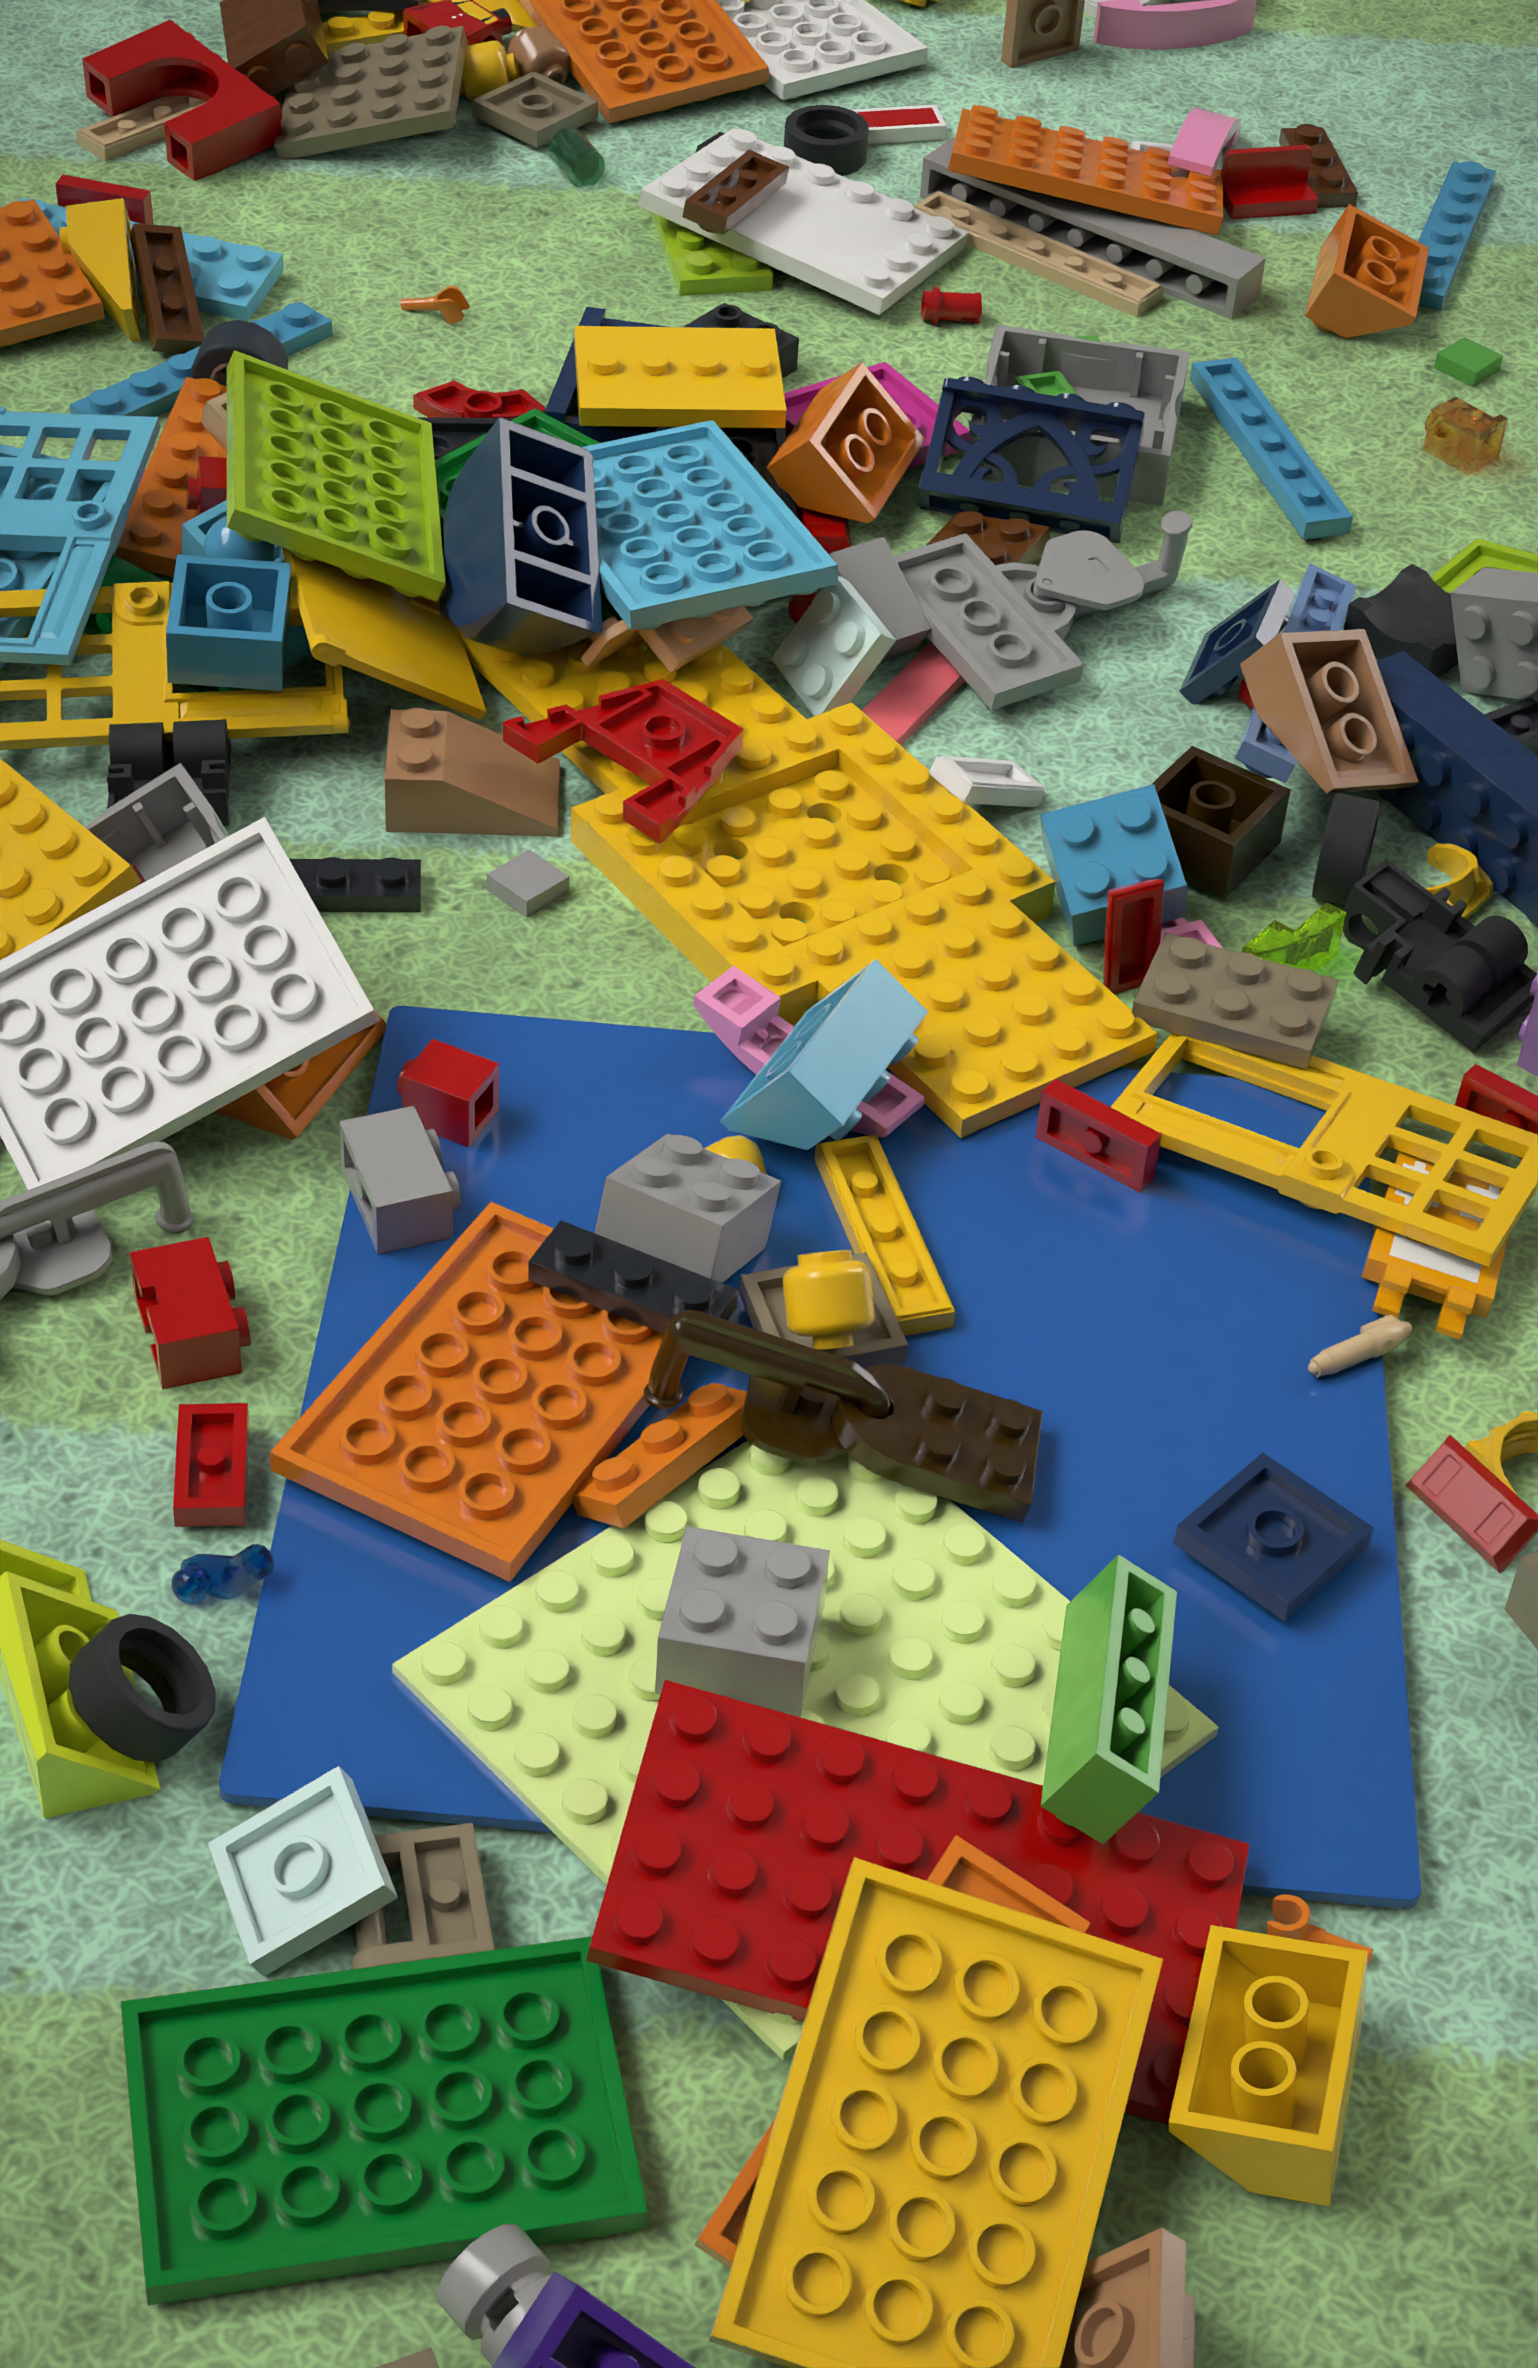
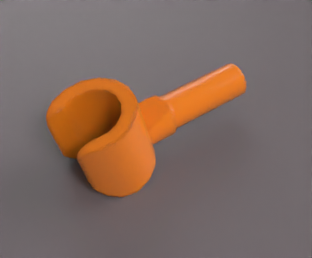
M449 286L440 291L436 296L401 299L400 303L401 309L405 311L439 310L448 324H455L464 318L462 310L470 308L463 293L456 286Z
M1282 1894L1273 1899L1272 1916L1276 1921L1269 1920L1266 1922V1934L1367 1951L1368 1966L1373 1949L1328 1933L1323 1928L1311 1925L1310 1909L1307 1903L1300 1897Z

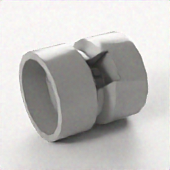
M503 2224L486 2232L472 2242L453 2261L438 2286L437 2302L471 2340L482 2339L481 2354L493 2366L551 2276V2261L517 2224Z

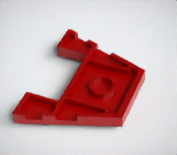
M664 679L599 695L598 705L576 711L565 704L547 709V719L524 724V719L522 716L503 722V742L537 764L579 741H584L603 753L609 760L617 762L645 780L650 786L623 801L622 820L659 844L669 837L743 747V728Z

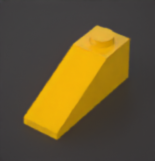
M124 199L66 206L67 227L59 228L63 253H70L101 299L103 308L130 341H141L136 266L129 237L132 227Z

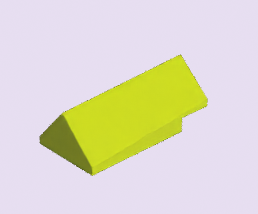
M0 1539V1681L44 1819L155 1794L160 1790L154 1762L133 1760L111 1749L86 1724L76 1709L69 1688L71 1662L80 1649L112 1619L119 1617L117 1610L92 1602L85 1570ZM122 1666L125 1676L136 1690L132 1670Z

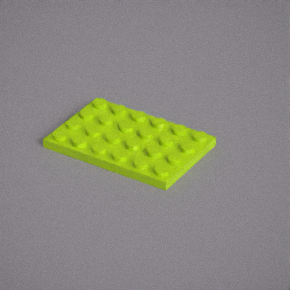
M234 350L227 366V528L234 530L246 540L252 542L266 541L286 548L300 559L307 561L317 559L340 567L345 573L354 578H371L391 585L398 592L406 596H423L438 601L446 582L431 423Z

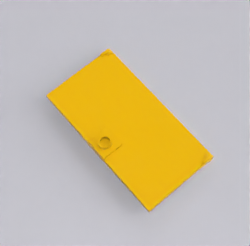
M281 547L285 562L291 563L292 587L310 650L316 660L334 667L337 664H341L479 720L483 718L487 711L459 629L451 620L445 619L440 615L439 599L434 601L423 596L409 597L401 594L391 585L371 578H354L345 573L340 567L317 559L314 561L300 559L288 549ZM444 586L439 598L446 593V586Z

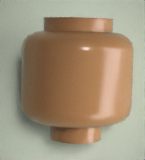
M543 26L526 27L518 31L510 40L507 54H515L519 76L522 77L530 72H536L563 85L569 73V54L565 46L550 29Z

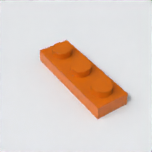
M711 1383L692 1392L688 1397V1401L664 1420L653 1423L645 1428L641 1433V1437L616 1457L607 1459L594 1468L592 1475L573 1493V1504L577 1515L623 1529L744 1435L741 1430L740 1419L746 1391L727 1387L723 1384Z

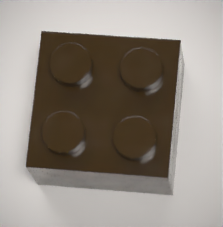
M1191 746L1152 783L1155 785L1185 881L1225 899L1281 843L1291 791L1287 787L1194 746Z

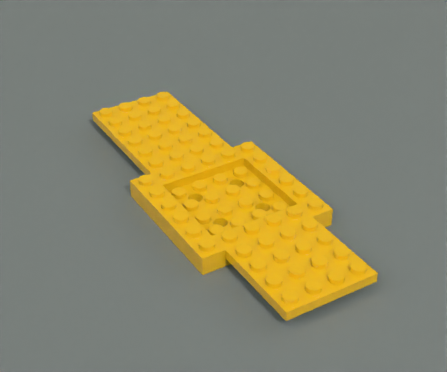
M460 632L469 662L531 723L547 719V709L565 704L576 711L598 705L599 695L664 679L744 729L742 749L669 837L660 844L622 820L623 801L650 786L645 780L617 762L609 760L603 753L584 741H579L561 751L605 793L598 798L571 807V842L711 983L732 966L737 967L781 998L777 1015L791 1025L797 1024L808 1009L877 959L928 1011L913 1032L919 1038L917 1044L903 1059L895 1065L890 1063L887 1068L902 1082L925 1097L924 1103L960 1138L1040 1103L1042 1091L1055 1079L1074 1088L1155 1051L1157 1032L1141 1018L1134 1017L1132 1010L1036 925V923L1051 917L1056 881L967 803H963L934 779L923 764L852 702L806 719L722 643L670 673L643 637L638 638L587 668L581 657L593 643L589 637L549 653L524 656L467 639Z

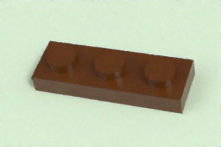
M1301 124L1296 128H1281L1280 146L1308 145L1312 150L1307 182L1319 199L1318 208L1347 207L1349 204L1356 207L1358 191L1324 128L1312 124Z
M748 150L685 200L682 217L697 223L704 231L724 235L786 184L789 166Z
M134 223L129 237L152 350L154 352L186 353L200 347L204 340V334L181 227Z

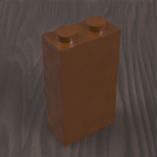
M223 0L219 2L228 64L241 74L246 75L250 81L267 94L273 96L329 63L318 0Z

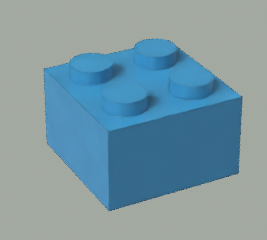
M1154 784L1040 814L1043 848L1052 878L1056 881V891L1073 946L1104 939L1107 891L1137 882L1162 879L1164 881L1161 923L1187 917V885Z

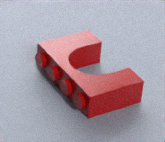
M167 20L82 58L86 97L111 117L135 109L155 99L168 96H188L206 101L201 106L164 122L167 161L194 181L213 175L274 146L276 137L282 134L281 120L283 113L280 103L172 20Z

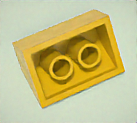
M1210 1926L1169 2118V2132L1249 2192L1331 2206L1365 2008L1367 1951Z

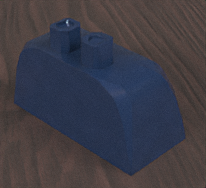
M499 417L465 463L453 484L445 512L443 560L446 593L439 598L440 615L445 619L451 620L465 638L516 655L529 656L549 653L602 631L593 456L587 449Z

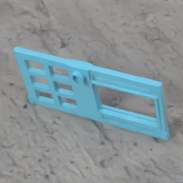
M0 407V436H26L18 457H0V476L10 477L5 491L0 498V550L61 552L28 639L0 637V662L71 665L111 557L115 554L128 520L130 507L161 427L158 417L6 411V407ZM48 437L77 438L69 459L39 458ZM96 440H127L120 460H89ZM30 478L61 479L53 499H22ZM84 479L110 480L112 482L103 502L96 500L73 501L80 481Z

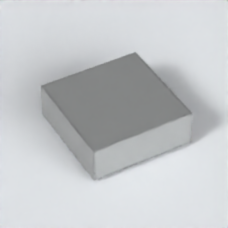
M527 850L487 874V891L527 918L569 893V876L531 850Z

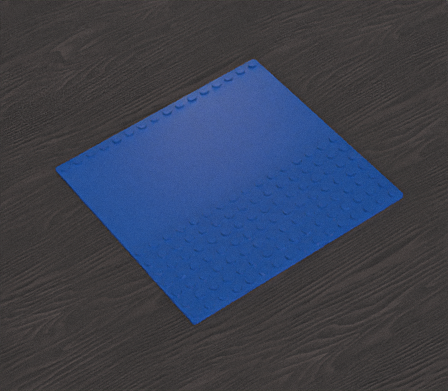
M412 1006L393 1007L389 1011L366 1116L402 1108V1095L397 1091L400 1072L409 1059H416L432 1039L499 1063V1111L469 1147L437 1136L442 1154V1169L444 1172L453 1171L461 1195V1208L453 1210V1238L377 1254L351 1190L349 1191L300 1417L490 1202L552 1228H555L559 1221L562 1220L595 1233L606 1177L666 1134L691 1137L700 1142L703 1148L725 1137L744 1136L754 1141L759 1147L766 1166L767 1175L781 1180L766 1248L723 1282V1284L738 1289L737 1309L728 1321L753 1328L739 1295L740 1275L798 1265L797 1255L852 1250L815 1163L816 1145L809 1150L729 1131L720 1122L756 1074L744 1065L717 1035L712 1032ZM1116 1068L1074 1088L1111 1107L1140 1070ZM885 1069L886 1071L897 1077L890 1069ZM1171 1072L1153 1094L1156 1097L1297 1148L1303 1145L1327 1112L1321 1108L1231 1077ZM924 1103L920 1109L885 1138L878 1137V1140L953 1305L955 1317L953 1328L905 1336L909 1344L907 1362L899 1364V1366L916 1369L940 1378L951 1379L959 1384L1004 1399L1015 1400L1023 1405L1043 1411L1032 1505L1023 1523L953 1500L951 1501L1069 1601L1076 1597L1118 1554L1176 1590L1177 1598L1169 1685L1219 1727L1216 1737L1160 1778L1159 1793L1138 1813L1249 1843L1242 1894L1276 1897L1287 1894L1300 1897L1302 1900L1401 1909L1414 1907L1418 1903L1421 1894V1878L1383 1355L1367 1359L1332 1375L1315 1377L1308 1371L1310 1359L1320 1354L1323 1349L1360 1334L1361 1326L1380 1319V1313L1372 1311L1378 1285L1376 1282L1361 1278L1374 1234L1373 1224L1341 1212L1334 1214L1323 1209L1307 1207L1299 1200L1280 1194L1278 1189L1161 1146L1159 1147L1154 1180L1139 1193L1035 1138L1040 1103L962 1138L953 1132ZM849 1131L840 1140L869 1135ZM829 1135L819 1143L831 1142L835 1140ZM1365 1177L1358 1186V1189L1371 1193L1370 1178ZM689 1355L680 1379V1383L684 1388L682 1401L674 1407L663 1409L649 1405L607 1459L616 1457L638 1440L645 1428L653 1423L664 1420L685 1404L690 1394L698 1388L714 1383L747 1391L750 1374ZM744 1435L741 1436L701 1469L743 1444L748 1439ZM1261 1453H1265L1374 1527L1369 1546L1285 1622L1174 1544L1177 1525ZM286 1478L219 1780L221 1798L230 1804L270 1807L340 1766L353 1780L366 1816L452 1824L473 1823L474 1826L552 1832L393 1674L392 1664L612 1525L578 1516L572 1503L519 1572L509 1582Z

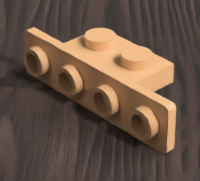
M744 606L715 611L711 616L704 618L689 617L666 622L655 629L630 630L623 620L618 621L615 616H612L602 622V631L589 637L593 643L581 657V660L589 668L631 642L643 637L669 672L672 673L743 631L753 620V617Z

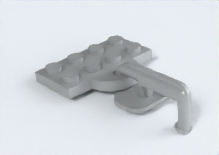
M1183 511L1167 513L1161 521V528L1165 534L1158 560L1135 568L1106 537L1096 532L1084 530L1071 532L1048 540L1039 567L1015 562L994 565L966 533L897 554L894 557L931 627L926 636L991 710L1080 681L1084 664L1063 641L1071 630L1073 621L1102 610H1110L1132 603L1139 598L1166 590L1174 584L1178 578L1187 545L1188 532L1192 528V519L1189 514Z
M156 1141L0 1201V1300L11 1288L43 1295H56L92 1281L102 1275L111 1264L113 1252L93 1209L154 1185L156 1187L160 1208L156 1211L155 1221L160 1228L169 1232H183L189 1229L193 1224L194 1218L190 1211L188 1193L175 1150L165 1142Z

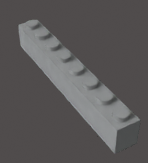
M955 138L950 139L923 158L920 197L923 199L936 191H940L1161 284V286H1164L1163 293L1231 320L1260 297L1265 257L1189 228L947 171Z

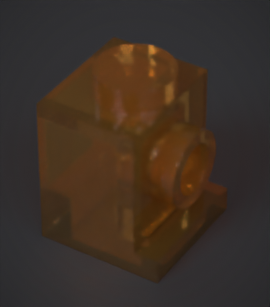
M1454 397L1431 409L1425 422L1426 435L1423 451L1469 476L1499 459L1508 418L1501 414L1492 417L1458 397Z

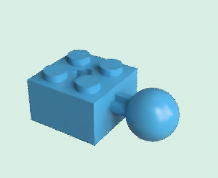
M224 516L216 521L207 532L204 540V556L177 554L166 629L168 683L282 691L291 615V563L273 562L275 557L274 544L266 541L252 542L244 539L234 530L227 528V516Z

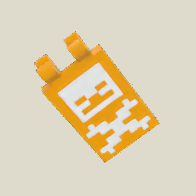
M1401 1151L1398 1152L1395 1164L1423 1174H1428L1434 1166L1432 1162ZM1454 1171L1447 1181L1450 1184L1492 1199H1497L1504 1189ZM1387 1185L1384 1198L1402 1205H1408L1414 1194ZM1433 1202L1426 1212L1429 1215L1473 1231H1477L1484 1220L1438 1202ZM1376 1226L1361 1278L1379 1283L1372 1311L1386 1316L1390 1314L1398 1318L1404 1296L1410 1293L1442 1304L1435 1332L1461 1340L1468 1314H1474L1486 1318L1494 1300L1508 1237L1491 1265L1487 1267Z

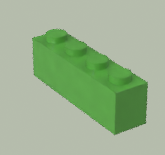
M1119 1554L1066 1605L1041 1798V1807L1053 1813L1063 1823L1079 1829L1102 1844L1159 1793L1177 1598L1176 1590Z

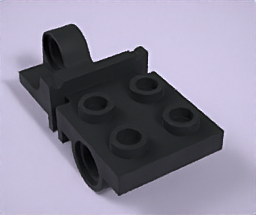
M226 719L173 722V742L165 741L163 722L110 724V765H108L109 774H107L109 795L107 809L181 763L212 806L223 826H229L228 800L231 741L228 738Z
M1386 859L1353 885L1341 918V927L1346 939L1364 950L1354 970V975L1367 985L1372 977L1378 976L1386 969L1381 979L1382 982L1475 1052L1534 1001L1535 997L1530 995V988L1537 973L1524 964L1528 956L1527 940L1521 929L1514 922L1502 916H1489L1474 926L1462 917L1467 903L1460 899L1453 906L1449 905L1447 900L1451 891L1444 887L1433 895ZM1362 915L1374 923L1378 934L1371 932L1365 926Z

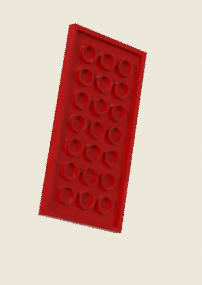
M665 1679L586 1961L774 2014L777 2012L791 2015L793 2020L804 2022L848 1872L854 1858L927 1881L957 1835L1089 1921L1090 1925L1085 1932L1086 1934L1163 1959L1124 2113L1169 2126V2118L1210 1926L1236 1929L1249 1843L1142 1813H1136L1102 1844L1079 1829L1063 1823L1053 1813L1041 1807L1042 1785Z

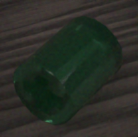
M573 127L564 128L551 138L548 146L550 159L574 186L593 185L602 177L605 170L604 158L579 129Z

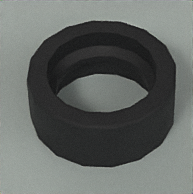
M833 105L806 106L793 111L786 118L784 147L791 149L796 156L813 164L818 163L831 167L840 176L848 175L858 171L866 163L869 125L863 116L850 109Z
M1341 793L1335 794L1316 868L1312 890L1313 898L1346 905L1353 885L1366 876L1381 803L1379 801Z
M127 1614L112 1619L80 1649L70 1664L69 1688L76 1709L94 1734L111 1749L133 1760L157 1763L174 1756L206 1727L215 1712L216 1689L204 1661L194 1647L177 1631L149 1616ZM122 1666L136 1672L151 1686L160 1699L164 1711L151 1705L134 1689L125 1676Z

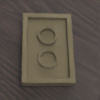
M1165 933L1134 999L1132 1013L1134 1017L1141 1018L1151 1027L1307 1070L1335 999L1339 980L1319 975L1309 969H1297L1260 959L1250 953H1238L1202 943L1195 938Z

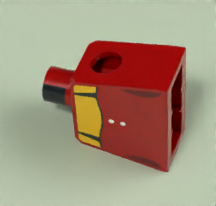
M444 0L403 9L404 35H407V37L425 34L429 29L437 26H448L450 28L463 26L468 42L467 45L493 40L502 44V36L510 34L512 31V20L507 10L500 8L489 11L473 0Z

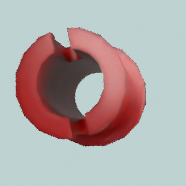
M936 286L932 288V291H923L921 299L922 320H931L932 325H937L938 321L973 322L974 324H979L982 312V295L980 292H940V288Z

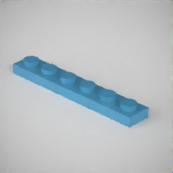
M1472 161L1452 162L1418 240L1419 243L1429 247L1418 306L1441 311L1493 187L1496 170L1487 169L1482 164Z
M302 302L289 304L276 313L260 320L251 321L269 330L281 342L287 357L333 336L332 320ZM200 347L184 354L172 356L164 363L146 371L134 373L130 378L108 388L92 392L90 396L70 404V414L156 417L171 410L185 378H192V365Z
M1238 358L1192 363L1190 381L1301 538L1306 540L1350 534L1352 514Z

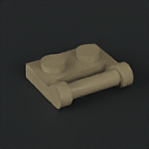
M473 1823L374 1835L387 1870L400 1869L411 1941L388 1944L382 1907L354 1923L358 1952L352 1959V1969L494 1950Z

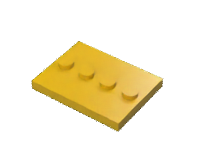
M575 326L574 328L580 426L681 427L713 420L719 427L785 428L786 404L775 329Z

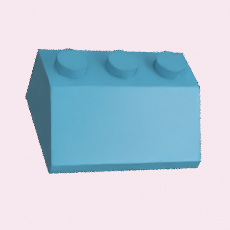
M875 959L805 1012L720 1122L729 1131L809 1150L829 1135L835 1141L840 1140L861 1119L863 1114L857 1109L860 1102H868L890 1080L891 1075L885 1070L890 1063L892 1065L898 1063L917 1044L919 1038L913 1032L928 1011Z

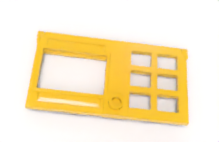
M161 581L117 583L113 586H103L99 589L90 614L112 613V633L82 635L74 656L112 654V675L63 678V665L47 664V677L45 679L0 681V701L47 699L46 721L0 723V750L109 745L110 724L163 722L166 742H173V722L226 719L229 739L349 733L350 720L348 718L347 699H344L342 665L337 664L334 667L325 663L326 686L282 688V691L255 689L174 693V683H168L166 650V629L173 583ZM291 583L289 626H304ZM47 589L0 591V618L37 616ZM113 696V717L63 720L64 698Z
M1172 1032L1111 1106V1108L1161 1133V1147L1278 1189L1280 1194L1299 1200L1307 1207L1323 1209L1334 1214L1341 1212L1487 1267L1493 1262L1538 1189L1537 1134L1313 1055L1307 1070ZM1184 1059L1321 1108L1327 1112L1303 1145L1297 1148L1156 1097L1153 1094L1180 1060ZM1406 1118H1412L1455 1135L1449 1144H1444L1399 1127ZM1476 1141L1523 1159L1518 1167L1514 1169L1469 1153L1467 1150ZM1386 1147H1390L1432 1162L1434 1166L1428 1174H1423L1381 1159L1379 1156ZM1457 1171L1504 1189L1497 1199H1492L1450 1184L1447 1181L1452 1173ZM1365 1177H1369L1413 1193L1414 1196L1408 1205H1402L1358 1189V1186ZM1433 1202H1438L1484 1220L1478 1230L1473 1231L1429 1215L1426 1212Z

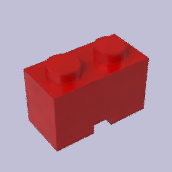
M209 1237L130 1252L134 1298L145 1333L152 1332L156 1344H151L150 1349L162 1390L242 1373L240 1348L251 1345L248 1320L243 1306L236 1308L231 1306L230 1300H234L236 1294L230 1264L228 1261L217 1262Z

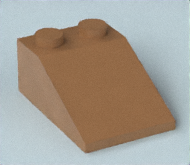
M1365 629L1279 633L1240 664L1257 716L1326 794L1413 787L1419 782Z
M423 708L390 710L384 779L386 832L558 837L559 759L550 757L537 764L503 742L502 734L448 711H429Z

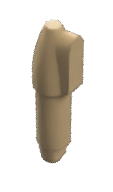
M1390 1314L1361 1326L1360 1334L1323 1349L1320 1354L1310 1359L1308 1371L1315 1377L1332 1375L1367 1359L1380 1357L1401 1345L1413 1331L1412 1325L1409 1322L1400 1321Z

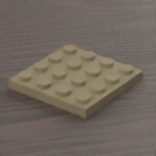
M437 26L429 29L425 34L410 37L404 34H396L380 43L370 45L352 43L344 46L339 51L329 52L328 64L287 87L282 109V134L276 137L274 143L278 158L288 160L454 127L468 43L463 26L455 28Z

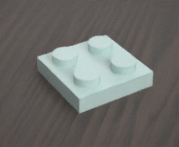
M838 576V584L823 587L820 593L816 595L812 604L790 634L783 640L771 660L811 713L817 716L836 707L849 704L895 643L896 639L852 584Z
M340 1766L208 1843L249 1964L263 1977L398 1898L353 1780Z

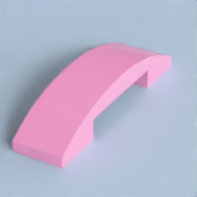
M1139 0L1098 2L1093 40L1096 44L1133 49H1179L1215 44L1236 38L1252 30L1257 0H1209L1143 6Z
M1198 107L1193 108L1177 135L1167 164L1211 176L1218 167L1224 146L1232 148L1237 142L1241 131L1240 119Z
M732 966L694 996L693 1005L704 1021L727 1048L756 1075L794 1028L793 1025L777 1015L781 998L735 966ZM889 1073L891 1078L888 1083L868 1102L864 1103L861 1101L857 1106V1109L863 1115L850 1131L865 1135L876 1134L877 1137L885 1138L923 1106L925 1097Z

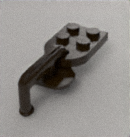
M681 1311L674 1315L667 1326L652 1364L649 1383L644 1388V1399L649 1405L663 1409L674 1407L682 1401L684 1388L680 1383V1379L689 1355L750 1374L740 1426L748 1441L760 1450L805 1465H815L848 1453L863 1467L883 1478L1023 1523L1032 1505L1043 1411L1023 1405L1015 1400L1004 1399L959 1384L951 1379L940 1378L905 1366L886 1364L862 1368L851 1360L701 1311Z

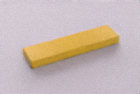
M877 1135L816 1144L815 1163L854 1254L867 1253L904 1336L953 1328L955 1310Z

